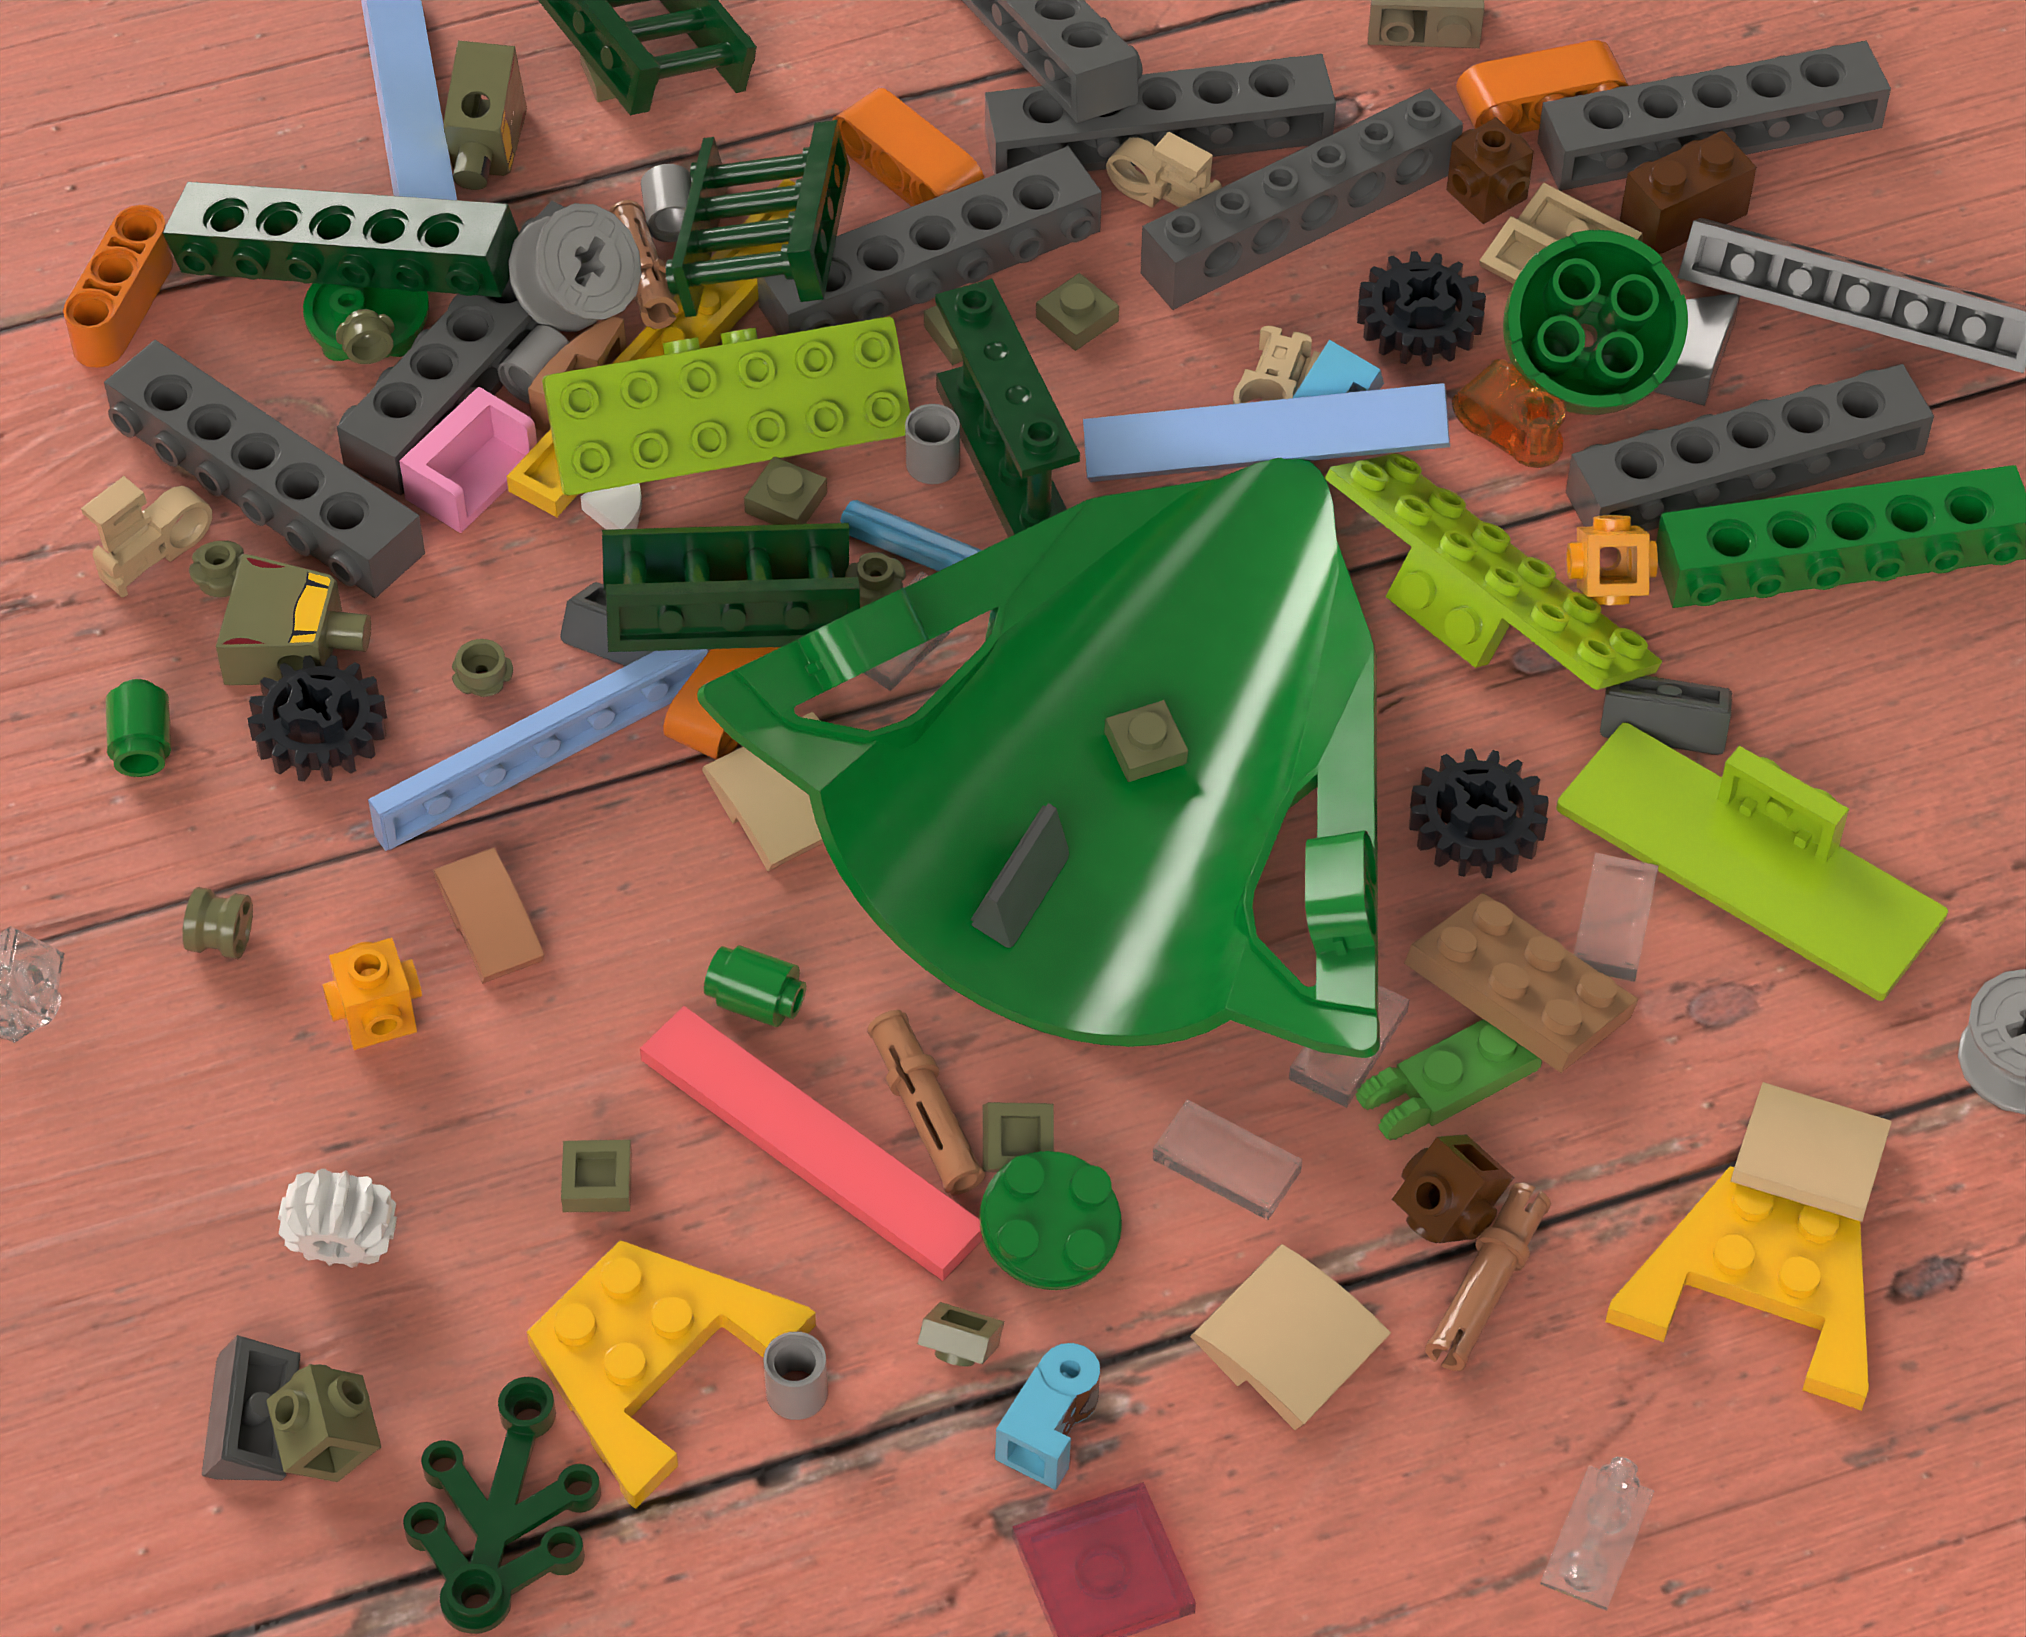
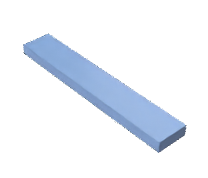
M361 0L393 195L457 200L422 1Z
M1444 383L1083 419L1087 479L1090 482L1241 468L1275 458L1313 461L1450 447L1447 396Z
M708 649L654 651L368 799L376 839L385 851L391 850L671 704L676 694L707 655Z

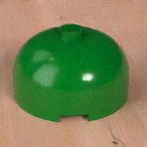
M1609 230L1574 232L1570 236L1553 242L1536 253L1526 263L1515 280L1508 295L1503 316V336L1506 351L1515 372L1522 382L1546 403L1567 412L1583 415L1615 413L1639 403L1655 391L1677 364L1685 345L1688 330V311L1685 295H1681L1674 277L1662 263L1663 258L1645 243L1623 233ZM1583 329L1590 331L1593 335L1594 343L1590 347H1584L1585 333Z

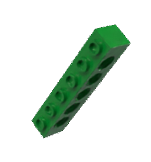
M2016 465L1661 513L1656 539L1658 565L1672 608L1692 605L1710 606L1721 601L1750 597L1769 598L1779 593L1808 589L1827 590L1838 585L1873 580L1885 582L1902 576L1930 572L1942 574L1959 568L1988 564L2006 565L2017 560L2026 559V490Z

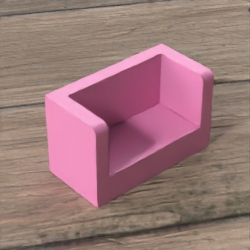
M478 387L399 461L405 499L457 532L462 533L508 489L506 476L537 444L534 421L511 405Z

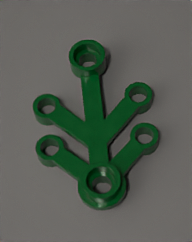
M521 1377L514 1379L502 1389L499 1395L498 1408L500 1419L507 1433L488 1501L466 1470L462 1450L457 1444L446 1440L436 1441L430 1444L422 1454L421 1463L426 1481L435 1488L445 1490L477 1537L471 1562H468L448 1535L446 1517L438 1505L430 1502L418 1503L412 1506L404 1516L403 1525L408 1543L416 1550L426 1551L445 1579L440 1592V1606L445 1620L453 1628L464 1633L479 1634L496 1628L505 1620L510 1611L511 1595L549 1572L556 1575L572 1574L581 1567L584 1561V1547L580 1534L571 1527L558 1526L546 1532L540 1546L501 1566L506 1545L565 1510L583 1513L593 1509L601 1497L600 1481L597 1472L588 1465L574 1464L565 1468L556 1482L518 1503L535 1439L545 1434L552 1427L556 1417L552 1390L544 1381L538 1378ZM525 1409H535L540 1412L539 1416L530 1420L516 1418ZM441 1458H450L456 1462L447 1471L439 1472L432 1468L434 1462ZM583 1481L591 1485L590 1490L582 1495H573L567 1491L568 1487L575 1482ZM423 1520H433L438 1523L435 1530L427 1534H420L413 1530L416 1524ZM563 1543L570 1544L575 1548L573 1553L565 1558H557L550 1554L556 1545ZM473 1595H484L489 1599L487 1604L479 1608H467L464 1606L465 1601Z

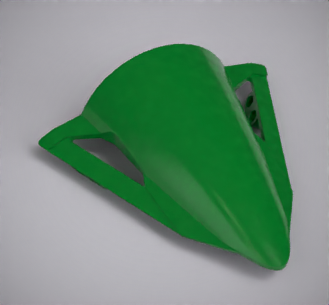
M1275 458L1255 463L1218 479L1089 498L926 578L859 608L699 688L697 698L700 705L733 740L809 795L815 822L828 854L856 900L877 926L922 968L951 989L978 1005L1040 1032L1098 1045L1134 1047L1178 1042L1210 1032L1231 1020L1322 1053L1369 1058L1378 1052L1380 1047V1021L1378 1018L1377 654L1337 542L1334 504L1328 483L1320 469L1310 461L1305 459ZM991 610L983 645L917 712L903 721L869 731L803 718L795 714L794 708L797 705ZM1164 700L1188 749L1187 762L1184 765L1128 782L1105 735V720L1108 717ZM1317 788V838L1307 839L1305 848V909L1310 937L1316 951V984L1308 987L1303 985L1257 936L1253 913L1254 891L1288 810ZM1049 803L1057 808L1068 845V860L1015 945L1008 948L971 925L973 923L971 918L1042 806H1047Z

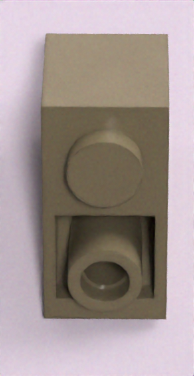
M1371 0L1367 37L1368 45L1480 48L1484 0Z

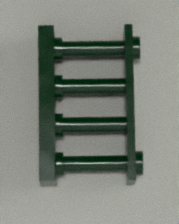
M538 0L629 115L650 111L655 87L659 79L716 68L735 93L746 91L751 68L755 62L757 46L718 0H660L670 13L628 22L620 18L613 8L651 0ZM687 33L698 48L654 57L641 42Z
M837 120L815 123L810 146L804 147L801 154L722 164L715 138H703L697 162H692L690 167L691 188L673 259H669L666 262V280L669 291L672 295H679L685 317L697 316L704 285L784 275L786 280L795 281L800 302L824 299L850 173V165ZM803 177L797 179L793 186L726 194L727 188L732 186ZM796 209V211L789 212L788 218L718 227L720 219ZM789 242L782 245L781 251L710 260L712 252Z
M991 278L935 294L937 307L963 358V366L936 374V389L944 406L950 408L958 416L960 439L1009 538L1067 510L1052 480V470L1080 462V452Z
M849 523L602 530L603 589L606 591L608 652L782 647L860 608L858 577L845 578V572L849 566Z

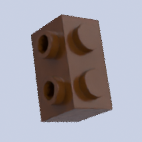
M1723 130L1702 140L1691 141L1680 150L1653 162H1644L1633 171L1627 173L1620 221L1641 232L1643 243L1660 255L1688 242L1694 220L1705 218L1728 224L1748 214L1757 167Z

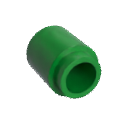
M132 679L125 681L111 690L105 699L107 754L114 761V768L119 773L131 777L151 776L164 768L165 759L171 753L169 696L165 690L155 686L148 680Z
M738 945L734 950L721 946L709 965L704 982V994L715 998L716 1004L720 1008L773 1027H778L786 1017L794 1019L798 1014L805 997L806 982L799 980L800 969L798 965Z

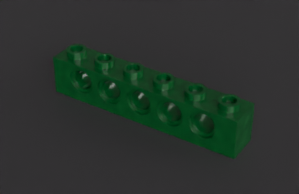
M187 182L165 226L163 235L181 273L200 276L241 277L252 280L294 281L305 284L346 285L358 288L399 289L411 292L452 293L464 296L502 297L510 278L508 261L514 240L518 237L519 231L509 205L503 203Z

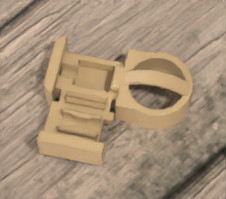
M1168 132L1156 146L1141 138H1129L1112 154L1106 164L1107 174L1119 191L1152 208L1162 198L1180 208L1222 188L1218 180L1215 179L1213 183L1210 182L1213 155L1171 132ZM1131 162L1139 167L1146 176L1137 171Z
M1274 326L1262 327L1259 341V350L1263 351L1255 371L1245 369L1241 382H1239L1234 390L1233 404L1246 403L1257 398H1262V401L1293 398L1321 352L1314 351L1311 357V337L1304 333L1293 332L1291 338L1283 336L1281 328Z
M123 476L81 508L83 515L97 526L104 548L102 549L98 545L93 551V558L99 577L121 597L128 595L126 587L146 569L164 557L169 562L173 561L180 554L194 547L208 531L212 521V509L209 504L190 488L185 486L173 487L164 492L153 504L142 511L141 507L147 503L144 492Z

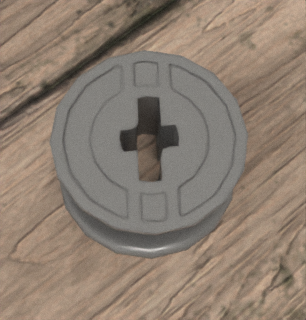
M574 203L554 212L551 217L546 216L528 224L514 240L508 261L510 283L520 306L537 323L562 332H577L596 323L597 320H605L624 311L636 296L642 275L640 253L630 230L615 214L595 204Z
M2026 969L2007 971L1987 981L1973 998L1969 1023L1960 1037L1958 1060L1964 1078L1981 1098L2002 1110L2025 1115Z

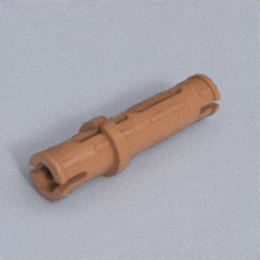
M632 200L619 201L609 211L615 214L630 230L640 253L642 275L637 294L633 299L638 302L644 324L653 329L668 327L676 320V316L673 313H678L679 309L667 285L666 263L660 260L657 255L642 207Z
M891 1010L879 1015L870 1022L867 1032L870 1038H873L889 1071L886 1075V1082L894 1095L901 1096L918 1130V1134L940 1175L945 1192H950L951 1195H959L974 1189L985 1178V1172L979 1166L959 1125L958 1119L954 1115L936 1079L939 1075V1068L931 1055L924 1054L905 1012Z
M1515 1183L1512 1185L1509 1196L1493 1226L1485 1228L1476 1241L1475 1246L1478 1254L1433 1337L1428 1340L1425 1346L1426 1354L1431 1360L1436 1362L1442 1351H1447L1452 1344L1441 1365L1446 1369L1461 1371L1465 1368L1468 1357L1513 1272L1520 1271L1530 1256L1527 1246L1544 1214L1549 1211L1551 1206L1550 1199L1541 1191L1534 1203H1529L1524 1210L1535 1189L1534 1186L1526 1183Z

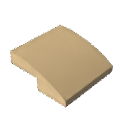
M1543 182L1519 218L1516 219L1510 216L1479 262L1482 268L1514 284L1526 263L1536 253L1551 243L1570 236L1574 232L1609 230L1623 233L1643 242L1641 232Z
M813 712L803 716V718L820 721ZM741 747L703 766L702 771L732 824L740 822L767 871L823 844L815 822L809 795L746 748Z
M1763 1082L1730 1182L1862 1222L1892 1121Z
M1281 1244L1190 1337L1237 1386L1247 1380L1278 1414L1296 1430L1314 1415L1391 1332L1336 1281L1308 1260Z

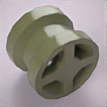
M195 888L189 898L184 916L182 931L184 949L201 953L207 948L218 949L226 958H241L249 941L252 927L253 904L251 897L235 893L229 898L217 897L211 889Z

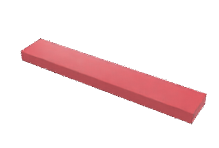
M683 1006L640 1047L642 1062L940 1280L944 1281L983 1240L980 1222L976 1216L687 1007Z

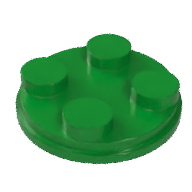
M312 283L304 299L303 315L309 333L322 347L323 354L330 360L344 361L349 358L343 351L342 344H339L336 340V331L339 325L345 322L351 313L362 309L372 310L378 316L385 314L391 318L395 327L394 332L391 333L393 348L386 357H403L412 348L416 337L425 326L429 314L428 293L425 291L411 292L399 289L358 288L346 285Z
M1039 1151L1013 1158L994 1175L984 1192L980 1205V1230L989 1254L1008 1275L1035 1288L1063 1290L1088 1282L1107 1266L1119 1244L1122 1230L1121 1211L1116 1195L1112 1190L1109 1175L1102 1168L1090 1165L1086 1161L1067 1153Z

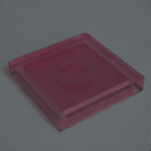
M1144 1482L1012 1526V1538L1053 1637H1127L1195 1613L1196 1601Z

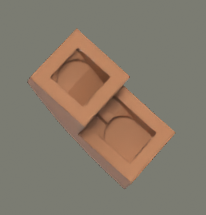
M612 316L584 331L564 346L538 373L528 388L531 418L535 423L536 429L545 432L551 429L542 383L543 377L555 373L612 364L626 349L624 319Z
M494 847L434 869V876L456 930H461L482 984L543 961L544 953L532 924Z

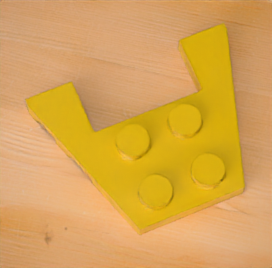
M1730 1166L1611 1300L1605 1322L1664 1342L1685 1285H1689L1820 1330L1821 1334L1802 1390L1862 1411L1869 1390L1860 1221L1730 1182L1735 1168Z
M620 1240L527 1331L529 1346L569 1410L574 1411L588 1433L591 1445L603 1463L606 1462L615 1476L626 1501L636 1509L678 1467L677 1453L631 1417L721 1327L728 1330L764 1358L767 1346L779 1335L788 1332L809 1334L816 1326V1312L808 1306Z

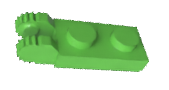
M1483 1019L1397 1064L1396 1068L1388 1067L1379 1072L1378 1075H1373L1364 1084H1361L1355 1095L1358 1102L1366 1110H1373L1375 1107H1379L1383 1103L1386 1104L1405 1093L1409 1096L1410 1099L1404 1101L1400 1106H1395L1394 1109L1389 1110L1383 1119L1380 1120L1381 1123L1378 1125L1380 1131L1386 1139L1391 1141L1399 1137L1402 1138L1403 1135L1409 1134L1428 1123L1434 1126L1538 1071L1542 1065V1060Z

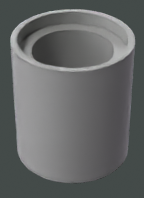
M662 164L648 170L640 182L646 224L651 236L656 240L677 242L691 188L690 172L682 166Z
M546 325L536 326L499 365L498 375L502 384L517 399L530 404L529 386L545 365L569 341L552 327Z
M925 404L915 408L907 416L905 422L906 468L909 474L919 482L926 484L944 483L953 478L960 467V422L958 416L950 408L940 404Z
M788 1332L779 1335L769 1343L763 1358L768 1404L781 1417L791 1420L809 1418L822 1409L828 1396L825 1350L815 1337L807 1333ZM791 1371H803L810 1374V1376L800 1381H789L782 1378L783 1375Z

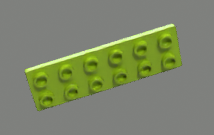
M883 317L760 339L757 337L756 328L721 333L722 345L700 349L698 337L663 343L664 355L544 376L542 383L562 492L570 496L767 461L773 457L784 458L905 436V422L910 414V407L894 319L892 317Z
M1390 454L1330 467L1325 476L1329 483L1411 546L1386 598L1474 668L1490 663L1511 624L1595 690L1656 673L1662 660L1647 649L1648 644L1643 637L1632 630L1620 628L1601 613L1602 609L1595 600L1582 593L1573 592L1555 578L1556 573L1551 566L1537 558L1528 557L1510 543L1511 538L1503 529L1494 524L1481 521L1465 508L1466 503L1459 495L1448 489L1437 487L1421 474V467L1412 459L1401 454Z
M1622 723L1557 801L1556 810L1562 815L1878 1001H1883L1945 922L1948 914V909L1945 906L1840 846L1849 808L1837 802L1826 791L1807 785L1783 771L1774 761L1765 757H1759L1740 745L1725 762L1723 775L1720 777L1631 724Z

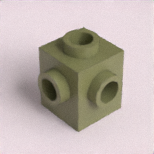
M309 1364L307 1367L294 1373L289 1382L266 1400L285 1473L338 1482L381 1448L363 1375L331 1369L327 1365Z

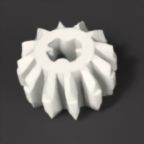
M324 1168L317 1170L316 1174L309 1172L297 1174L295 1181L288 1184L286 1197H283L278 1215L281 1223L278 1234L285 1239V1246L294 1252H302L307 1260L318 1259L325 1261L329 1266L338 1263L345 1264L351 1268L358 1266L359 1262L372 1264L379 1261L380 1255L387 1253L389 1240L394 1237L397 1217L394 1216L396 1202L391 1199V1191L383 1185L372 1184V1179L368 1176L356 1177L350 1175L346 1170L342 1173H332Z

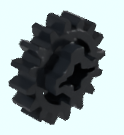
M1411 251L1408 263L1402 264L1395 256L1388 257L1387 271L1373 266L1370 269L1369 282H1361L1357 323L1364 325L1363 338L1365 341L1380 339L1379 353L1383 356L1394 349L1400 351V363L1407 364L1411 360L1412 355L1421 356L1425 366L1432 365L1433 355L1441 354L1449 362L1455 360L1456 346L1469 351L1473 348L1474 335H1481L1483 330L1486 295L1485 293L1477 292L1478 277L1468 276L1462 278L1463 264L1458 261L1447 268L1442 265V254L1435 253L1430 262L1421 261L1417 251Z
M311 655L304 656L303 668L296 671L288 664L283 663L279 665L282 678L279 681L264 677L260 681L263 696L250 697L249 704L252 716L247 719L252 741L256 742L258 756L261 760L272 758L274 770L278 774L287 771L291 766L296 767L298 781L305 782L311 770H320L323 779L331 781L333 768L340 765L351 774L356 771L354 757L360 755L372 759L376 755L373 740H383L386 737L384 719L387 718L384 695H379L376 678L372 676L363 679L360 664L356 662L349 665L345 670L339 669L337 656L330 655L324 666H315Z
M1472 748L1466 749L1464 762L1457 763L1448 754L1441 756L1439 772L1425 767L1422 770L1421 784L1413 786L1409 829L1419 832L1418 849L1422 851L1435 847L1434 864L1441 867L1450 860L1458 862V875L1463 877L1469 872L1471 866H1480L1481 873L1485 879L1492 878L1493 868L1496 864H1501L1510 873L1517 871L1519 855L1532 860L1536 855L1538 841H1544L1548 823L1546 815L1549 800L1548 796L1538 795L1540 786L1538 776L1522 779L1523 762L1517 759L1507 767L1500 765L1499 751L1492 750L1486 761L1478 760ZM1437 808L1442 810L1441 818L1439 816Z

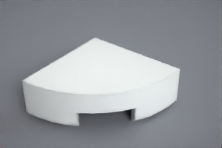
M639 483L587 492L580 496L582 510L606 530L637 529L642 507Z

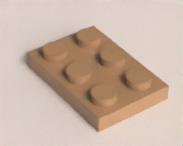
M1485 893L1477 896L1411 945L1404 963L1560 1073L1628 1021L1639 1000L1617 985L1612 978L1595 970L1566 950L1558 941L1547 937L1515 915L1506 905L1495 901Z

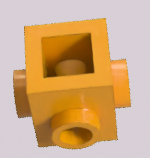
M1630 516L1593 517V526L1577 527V542L1568 543L1566 567L1568 579H1577V588L1587 597H1593V600L1599 605L1630 604V596L1649 595V578L1656 577L1658 568L1656 542L1650 541V534L1641 527L1631 526ZM1603 547H1615L1617 550V560L1609 567L1600 566V550Z
M392 937L374 943H357L345 951L328 955L334 981L322 984L326 1003L333 1022L344 1019L353 1050L417 1032L411 1000L422 997L420 982L413 960L409 959L400 962Z

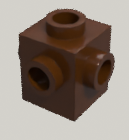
M1495 117L1476 129H1469L1463 132L1452 142L1446 190L1482 224H1485L1527 199L1534 151L1521 135L1513 133Z
M1467 1134L1436 1137L1429 1148L1419 1151L1407 1163L1401 1175L1405 1181L1391 1200L1408 1214L1406 1222L1409 1227L1419 1236L1430 1242L1447 1243L1473 1240L1479 1237L1483 1230L1494 1221L1497 1209L1493 1206L1514 1177Z

